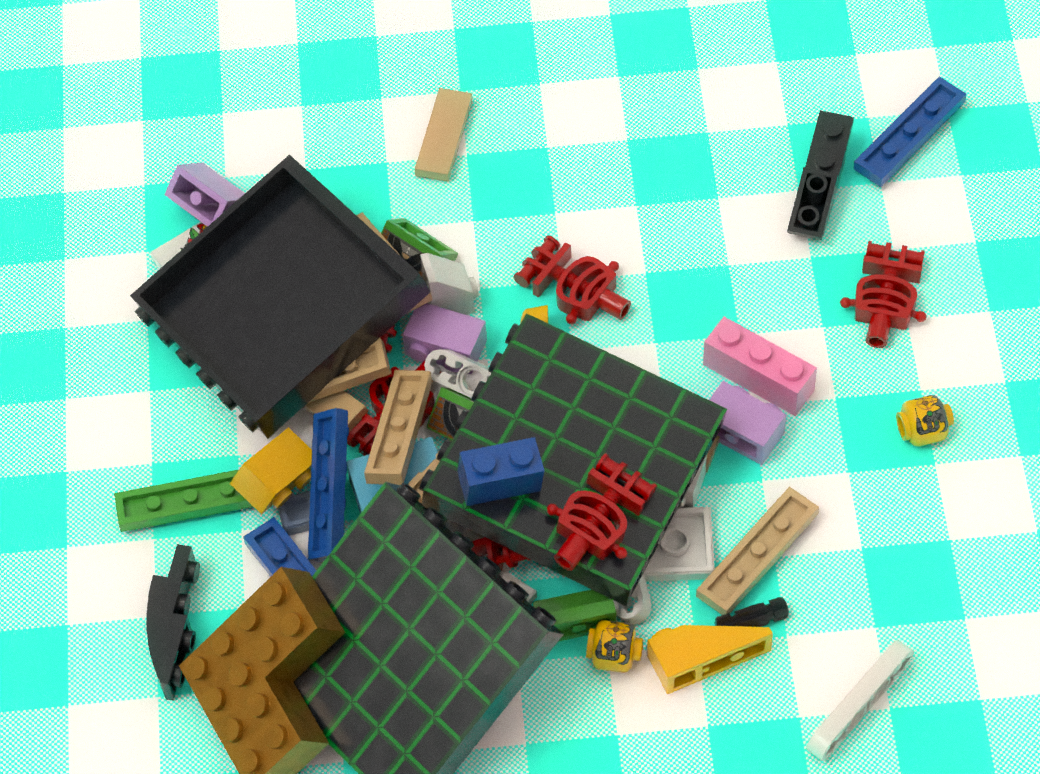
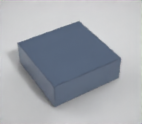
M310 490L292 495L278 508L282 527L289 536L309 531Z

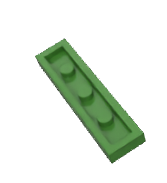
M238 470L114 493L118 524L121 532L253 506L230 485Z

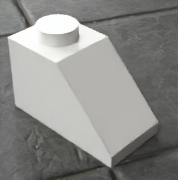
M430 253L420 254L423 280L430 289L433 299L428 304L465 315L475 313L474 298L479 297V291L475 277L468 278L464 264Z

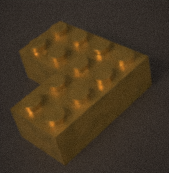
M280 567L179 665L239 774H297L329 744L293 682L345 633L310 572Z

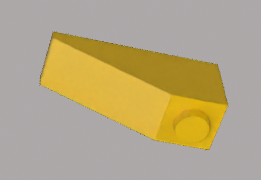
M681 625L674 629L664 628L647 640V657L668 695L770 652L772 649L773 633L770 627Z

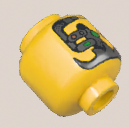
M927 395L905 401L902 404L901 412L896 414V421L901 438L904 441L909 440L913 446L920 447L945 440L949 433V426L954 424V416L948 403L943 404L936 395Z
M601 620L596 628H590L586 658L592 659L593 666L596 669L625 673L631 669L633 660L641 661L643 638L636 637V628L633 624Z

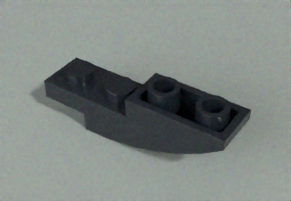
M820 110L805 167H803L787 233L822 240L843 172L854 117Z
M180 544L176 546L168 577L152 576L146 611L147 639L153 666L166 700L172 701L174 700L177 687L182 688L185 682V676L179 665L185 660L187 653L191 654L195 646L196 632L191 629L187 616L191 603V597L188 593L191 584L197 583L200 573V562L195 560L192 546Z

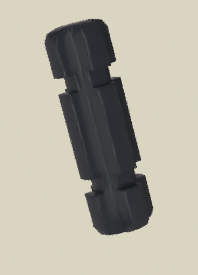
M777 597L768 600L769 604L767 605L762 602L734 611L735 614L733 616L729 613L715 618L714 624L715 626L761 627L768 625L770 620L777 622L786 619L789 609L785 599Z

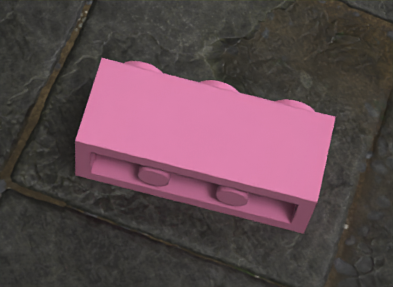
M724 316L704 341V366L794 416L798 414L815 391L817 367Z

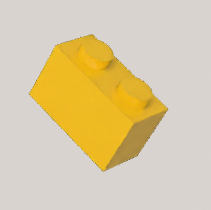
M288 427L243 463L230 482V485L261 515L273 505L278 509L292 496L293 492L291 490L295 486L301 490L311 481L312 449Z

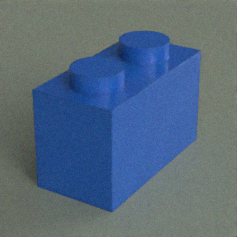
M535 437L462 451L459 455L457 470L466 506L539 492L542 488L545 472Z

